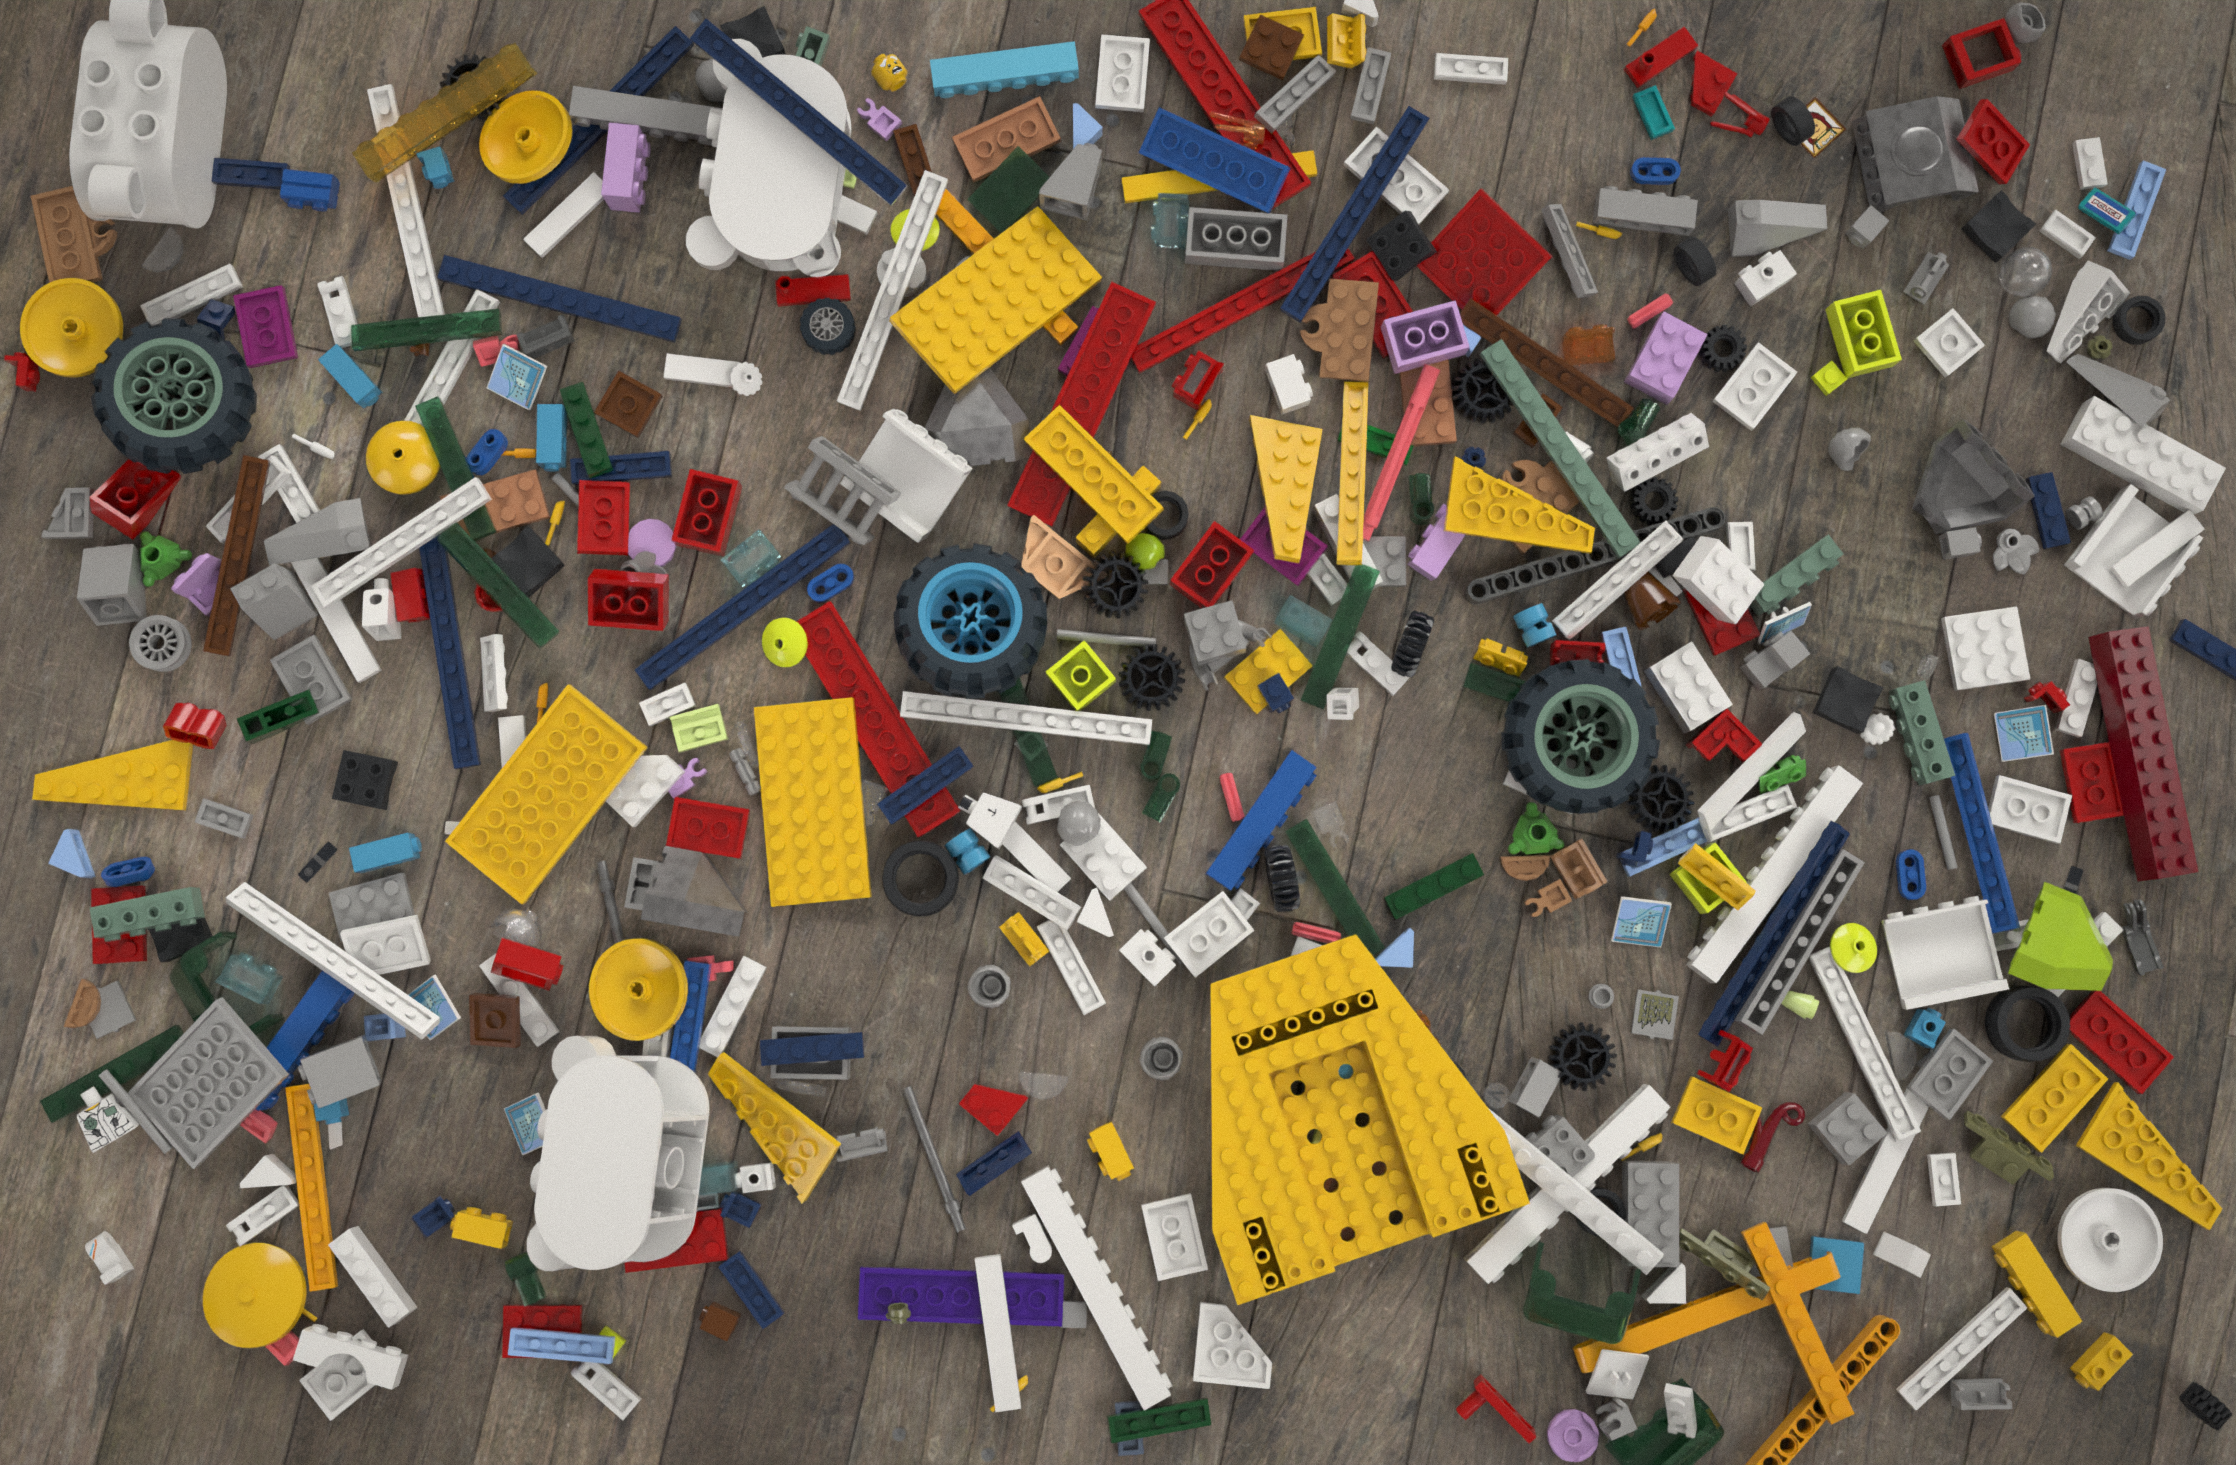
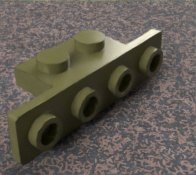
M1968 1110L1964 1113L1965 1126L1983 1137L1970 1151L1971 1158L2012 1185L2029 1168L2048 1181L2054 1178L2052 1164L2045 1157H2038L2033 1154L2025 1144L2015 1142L2002 1129L1989 1125L1981 1115H1974Z
M1683 1228L1680 1229L1679 1247L1682 1250L1691 1252L1699 1257L1704 1265L1721 1272L1725 1279L1743 1287L1750 1296L1761 1300L1765 1298L1770 1287L1749 1273L1755 1264L1750 1253L1714 1229L1705 1242H1702Z

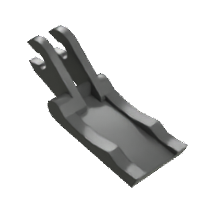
M2136 899L2133 904L2131 902L2128 904L2124 903L2123 908L2127 925L2122 927V933L2137 974L2141 976L2146 972L2164 968L2151 935L2144 902L2141 899Z

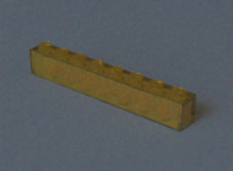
M516 43L507 44L494 57L481 61L478 68L472 72L462 74L458 81L451 86L448 85L441 88L438 95L432 99L422 101L416 110L403 114L398 118V122L392 126L382 128L378 131L376 137L370 141L367 140L360 143L352 154L366 176L377 183L417 156L416 153L426 150L538 73L523 50Z

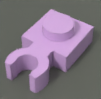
M867 98L865 101L870 110L863 111L861 108H858V114L863 119H870L867 122L868 127L887 142L894 134L893 130L898 129L902 125V121L884 106L877 110L875 103Z
M698 758L690 760L686 769L679 764L685 773L668 791L673 799L680 797L695 786L692 781L694 777H702L707 773L705 768L699 772L694 771V765L700 761Z

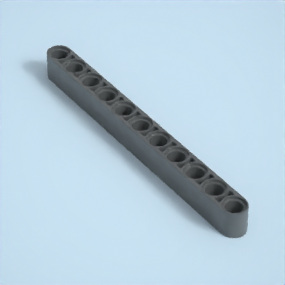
M1710 507L1668 520L1667 522L1685 541L1692 536L1697 538L1719 529L1725 522V514L1720 508ZM1707 515H1712L1715 518V526L1707 522ZM1663 522L1633 532L1636 536H1641L1645 539ZM1683 522H1688L1692 525V533L1684 530ZM1606 540L1593 543L1592 550L1596 551L1600 557L1597 562L1591 560L1588 553L1567 551L1476 579L1466 587L1464 596L1470 604H1482L1618 562L1628 553L1618 558ZM1566 558L1575 560V569H1571L1566 565ZM1543 565H1549L1552 568V576H1547L1543 573ZM1519 572L1528 574L1529 583H1522L1519 580ZM1495 580H1503L1506 583V590L1501 591L1497 589ZM1477 586L1481 588L1483 596L1481 598L1473 596L1471 592L1472 587Z

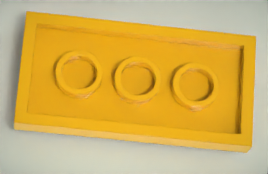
M2066 1044L2002 1114L2001 1118L2037 1152L2042 1153L2104 1085L2108 1078L2072 1044Z

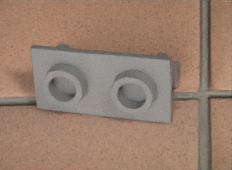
M1928 252L1903 293L1924 305L1949 266L1946 261L1947 256L1941 252L1937 255Z
M875 1127L874 1129L861 1131L860 1137H856L855 1133L843 1136L838 1135L836 1139L841 1143L836 1152L838 1162L888 1151L886 1133L883 1128L878 1129V1127Z

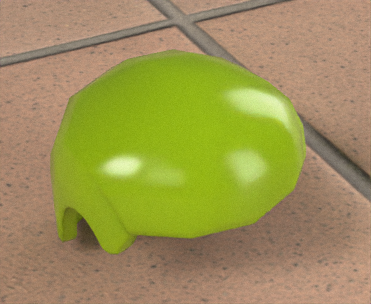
M1141 533L1130 543L1126 544L1125 558L1130 555L1133 556L1131 565L1133 566L1139 562L1141 564L1137 569L1139 571L1153 569L1157 562L1164 558V545L1156 536Z

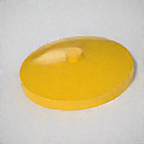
M524 91L505 99L499 104L500 108L498 110L494 109L492 115L488 116L484 123L479 141L480 155L485 166L499 179L515 184L529 183L547 175L565 156L572 138L571 118L566 108L554 96L546 92Z
M64 278L44 285L28 300L21 316L20 335L27 354L41 368L62 377H83L94 373L98 363L104 364L108 357L104 351L116 338L122 341L123 318L115 300L101 287L83 279Z
M645 938L624 940L608 948L597 960L589 982L590 1003L599 1022L612 1034L632 1041L655 1038L671 1029L682 1015L688 995L686 973L678 957L665 945Z
M249 1243L234 1248L219 1259L205 1282L203 1310L207 1323L220 1339L236 1347L259 1348L279 1341L292 1330L303 1312L307 1295L304 1273L297 1260L289 1252L278 1246L266 1243Z

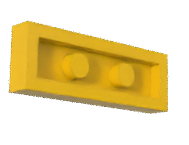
M1696 843L1678 861L1680 866L1736 910L1743 907L1756 892V890Z

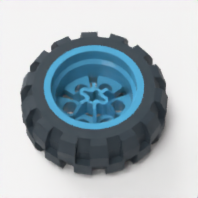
M973 543V548L959 549L957 544L940 549V555L932 559L926 556L912 568L913 574L908 580L903 581L896 596V610L893 612L894 631L900 654L904 656L908 663V668L920 681L926 680L933 685V690L948 696L957 693L966 695V699L985 698L986 693L996 690L1002 693L1015 686L1016 680L1023 674L1028 675L1038 661V655L1045 643L1047 608L1041 594L1042 588L1033 573H1028L1022 568L1020 560L1008 552H1004L1002 555L993 552L992 546ZM985 590L993 593L990 599L984 604L982 598ZM955 591L959 600L956 602V605L947 596V594ZM968 598H973L977 601L971 607L966 606L963 602ZM994 609L999 615L991 618L986 615V612ZM948 610L953 611L956 614L950 619H946L942 616L943 613ZM975 615V622H971L966 628V618L971 619ZM1011 620L1010 628L996 626L1000 622ZM931 622L941 623L946 627L932 629ZM991 633H995L1000 638L996 642H990L986 637ZM947 634H952L956 637V640L952 643H946L943 637ZM982 645H985L991 651L984 653ZM958 646H961L959 654L952 652ZM968 646H975L978 652L970 655L965 652V649Z

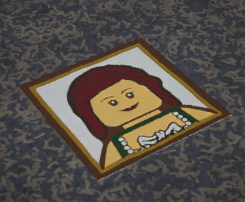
M1816 97L1806 105L1814 119L1815 134L1800 144L1813 158L1817 157L1846 130Z

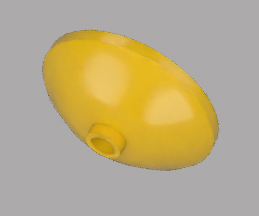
M396 421L383 426L371 438L366 451V465L370 476L381 488L394 494H412L426 488L437 476L441 466V449L435 436L421 424L412 421ZM398 450H402V456L396 458L395 453Z

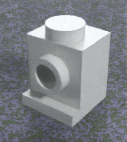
M1333 688L1327 694L1328 719L1352 720L1353 713L1359 708L1358 688Z
M772 1162L740 1167V1172L736 1173L737 1187L742 1188L743 1193L773 1190L776 1188ZM752 1174L758 1176L759 1180L757 1183L750 1181Z

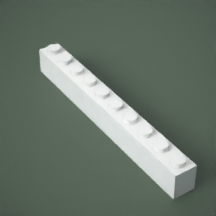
M1834 766L1831 769L1828 767L1819 777L1821 782L1817 788L1813 787L1809 790L1804 798L1807 801L1803 807H1798L1790 816L1792 821L1787 828L1784 826L1776 835L1777 842L1773 847L1769 846L1761 856V859H1763L1758 868L1754 866L1747 874V884L1756 890L1754 896L1739 910H1736L1731 905L1729 907L1725 906L1717 915L1719 921L1714 927L1710 926L1703 934L1702 938L1705 940L1699 947L1695 946L1689 953L1687 958L1690 960L1686 965L1709 983L1718 982L1793 880L1796 873L1801 869L1808 858L1809 852L1820 839L1823 830L1830 821L1835 822L1862 786L1863 783L1841 766Z
M1643 1084L1585 1140L1594 1151L1595 1157L1573 1179L1590 1192L1596 1185L1594 1181L1600 1175L1602 1177L1606 1176L1613 1169L1614 1166L1612 1164L1618 1158L1623 1159L1632 1150L1630 1146L1636 1140L1640 1142L1650 1133L1648 1129L1654 1123H1661L1668 1115L1666 1111L1671 1107L1650 1085ZM1540 1186L1528 1195L1530 1204L1514 1209L1463 1258L1486 1283L1498 1281L1504 1275L1503 1269L1507 1265H1514L1523 1256L1521 1252L1527 1246H1534L1541 1238L1539 1234L1546 1228L1549 1230L1554 1227L1559 1221L1558 1216L1564 1210L1566 1212L1569 1211Z
M1048 1165L1024 1178L1021 1183L1143 1410H1146L1171 1396L1169 1388L1172 1387V1383L1166 1372L1161 1374L1156 1366L1160 1364L1154 1350L1148 1351L1144 1343L1148 1339L1143 1329L1135 1327L1132 1319L1136 1317L1130 1305L1124 1306L1120 1299L1123 1295L1122 1290L1116 1281L1114 1283L1111 1282L1107 1275L1111 1273L1105 1259L1099 1260L1095 1252L1099 1250L1092 1236L1089 1238L1086 1236L1083 1229L1087 1226L1080 1213L1075 1215L1071 1208L1074 1202L1069 1192L1063 1193L1059 1186V1183L1062 1182L1056 1168L1051 1170Z

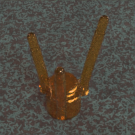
M1210 113L1211 117L1245 125V127L1215 125V128L1219 130L1244 133V141H1249V143L1240 145L1250 149H1257V144H1264L1265 124L1221 113Z

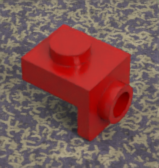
M14 352V356L4 355V361L17 366L15 385L25 391L36 392V386L40 381L39 365L26 353Z
M2052 681L2044 684L2041 682L2036 683L2028 689L2030 694L2024 698L2026 702H2031L2040 697L2052 713L2063 711L2070 706V703L2066 700L2067 695L2065 692L2056 687Z

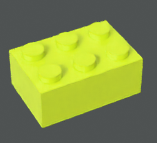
M1881 290L1834 301L1825 309L1846 378L1890 368L1902 360Z

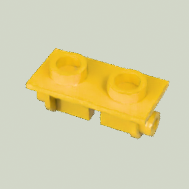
M1481 638L1478 650L1473 657L1474 660L1480 661L1486 666H1493L1503 670L1510 675H1521L1527 665L1526 661L1528 656L1524 655V652L1507 646L1505 653H1502L1503 644L1488 638L1486 640Z
M1019 912L999 927L1029 967L1049 952Z

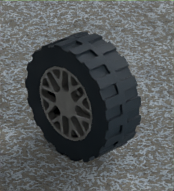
M817 299L804 309L803 315L800 318V331L806 344L813 351L819 352L822 355H835V353H841L844 351L843 349L850 346L851 340L854 339L856 327L852 313L844 303H840L837 299Z

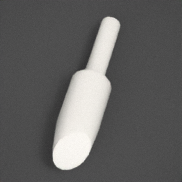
M296 434L292 435L293 439L309 446L311 451L329 459L334 458V451L315 441L312 443Z

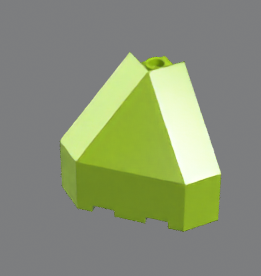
M2044 882L2034 902L2032 914L2023 930L2020 944L2010 963L2008 973L2045 989L2102 991L2112 971L2113 959L2083 898Z

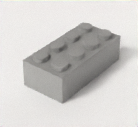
M1189 207L1185 264L1279 271L1283 269L1287 215Z
M1623 1160L1622 1201L1626 1209L1625 1222L1664 1253L1663 1258L1654 1267L1679 1268V1164L1669 1161ZM1621 1254V1263L1627 1266H1635Z

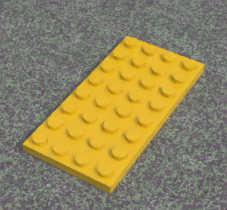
M1037 206L893 314L889 322L953 394H956L1101 282L1102 276Z
M568 684L445 842L520 904H525L648 747L576 688Z
M854 698L754 707L771 907L872 897Z

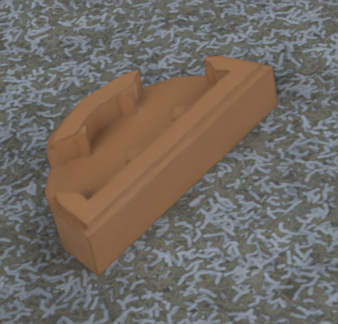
M1550 855L1499 857L1505 872L1512 878L1522 881L1538 878L1544 873L1550 862Z
M81 979L64 1027L79 1028L86 1026L96 1018L100 1011L101 997L99 990L87 979Z

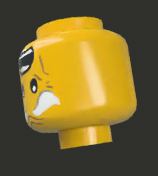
M881 54L874 59L871 75L883 90L894 92L906 83L907 69L896 55Z

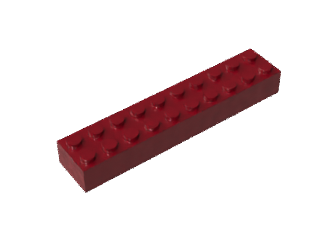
M2149 626L2109 631L2090 636L2088 639L2137 882L2197 873L2199 871Z

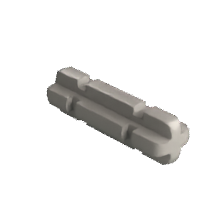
M737 748L731 751L729 756L732 762L736 763L735 768L742 782L746 783L747 786L745 788L748 794L755 795L759 793L761 786L758 781H755L756 776L748 760L744 759L746 756L743 750Z

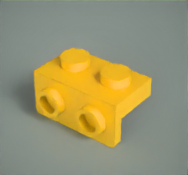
M1334 13L1327 16L1328 64L1352 69L1365 61L1366 24L1364 14H1358L1353 18Z

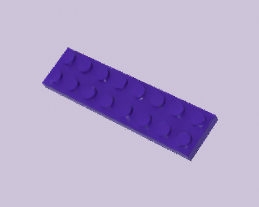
M860 1267L858 1320L891 1321L886 1318L888 1306L894 1303H906L911 1311V1316L907 1318V1321L983 1324L976 1270ZM1003 1271L1010 1325L1062 1327L1064 1273Z

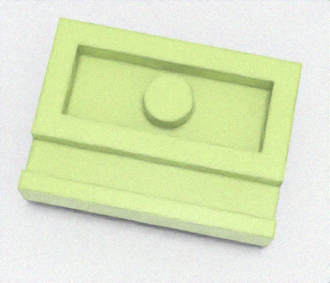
M719 704L670 717L678 752L728 740Z

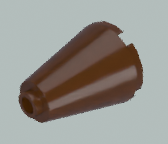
M1649 571L1623 593L1638 630L1649 628V622H1661L1678 608L1676 604L1681 603L1678 597Z

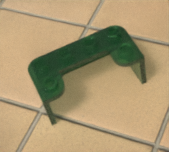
M1680 1378L1677 1382L1675 1381L1671 1383L1673 1385L1691 1388L1682 1378ZM1693 1390L1697 1421L1695 1438L1686 1437V1434L1679 1432L1677 1434L1668 1433V1417L1665 1407L1657 1410L1653 1418L1646 1425L1639 1426L1632 1437L1626 1434L1613 1441L1609 1439L1605 1448L1619 1465H1694L1722 1439L1724 1429L1710 1407Z

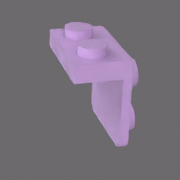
M208 553L198 556L192 562V567L174 580L171 590L188 598L206 616L210 617L222 560Z

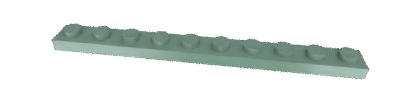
M1499 340L1480 353L1481 358L1617 557L1620 558L1634 549L1641 542L1503 340Z

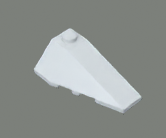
M2087 261L2083 268L2078 271L2070 287L2047 352L2056 362L2061 364L2082 344L2085 335L2089 332L2094 333L2099 329L2097 324L2105 317L2110 319L2130 294L2128 289L2110 269Z

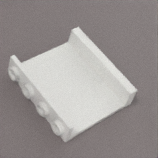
M892 409L885 412L882 416L886 420L859 463L901 492L896 502L888 506L883 505L878 513L919 543L928 537L973 468L967 464L968 462L962 456L954 455L950 452L945 443L929 436L928 431L924 427L915 425L908 420V416L903 411ZM844 476L840 484L850 492L854 487V481ZM863 490L859 499L871 506L874 501V495L867 490Z
M2130 484L2119 490L2103 512V516L2096 521L2064 566L2137 619L2145 615L2149 616L2156 609L2157 604L2155 602L2170 590V582L2173 578H2177L2185 570L2186 566L2184 563L2199 551L2200 547L2198 544L2203 537L2200 535L2195 536L2131 585L2124 588L2109 568L2169 524L2168 521L2134 497L2139 490Z

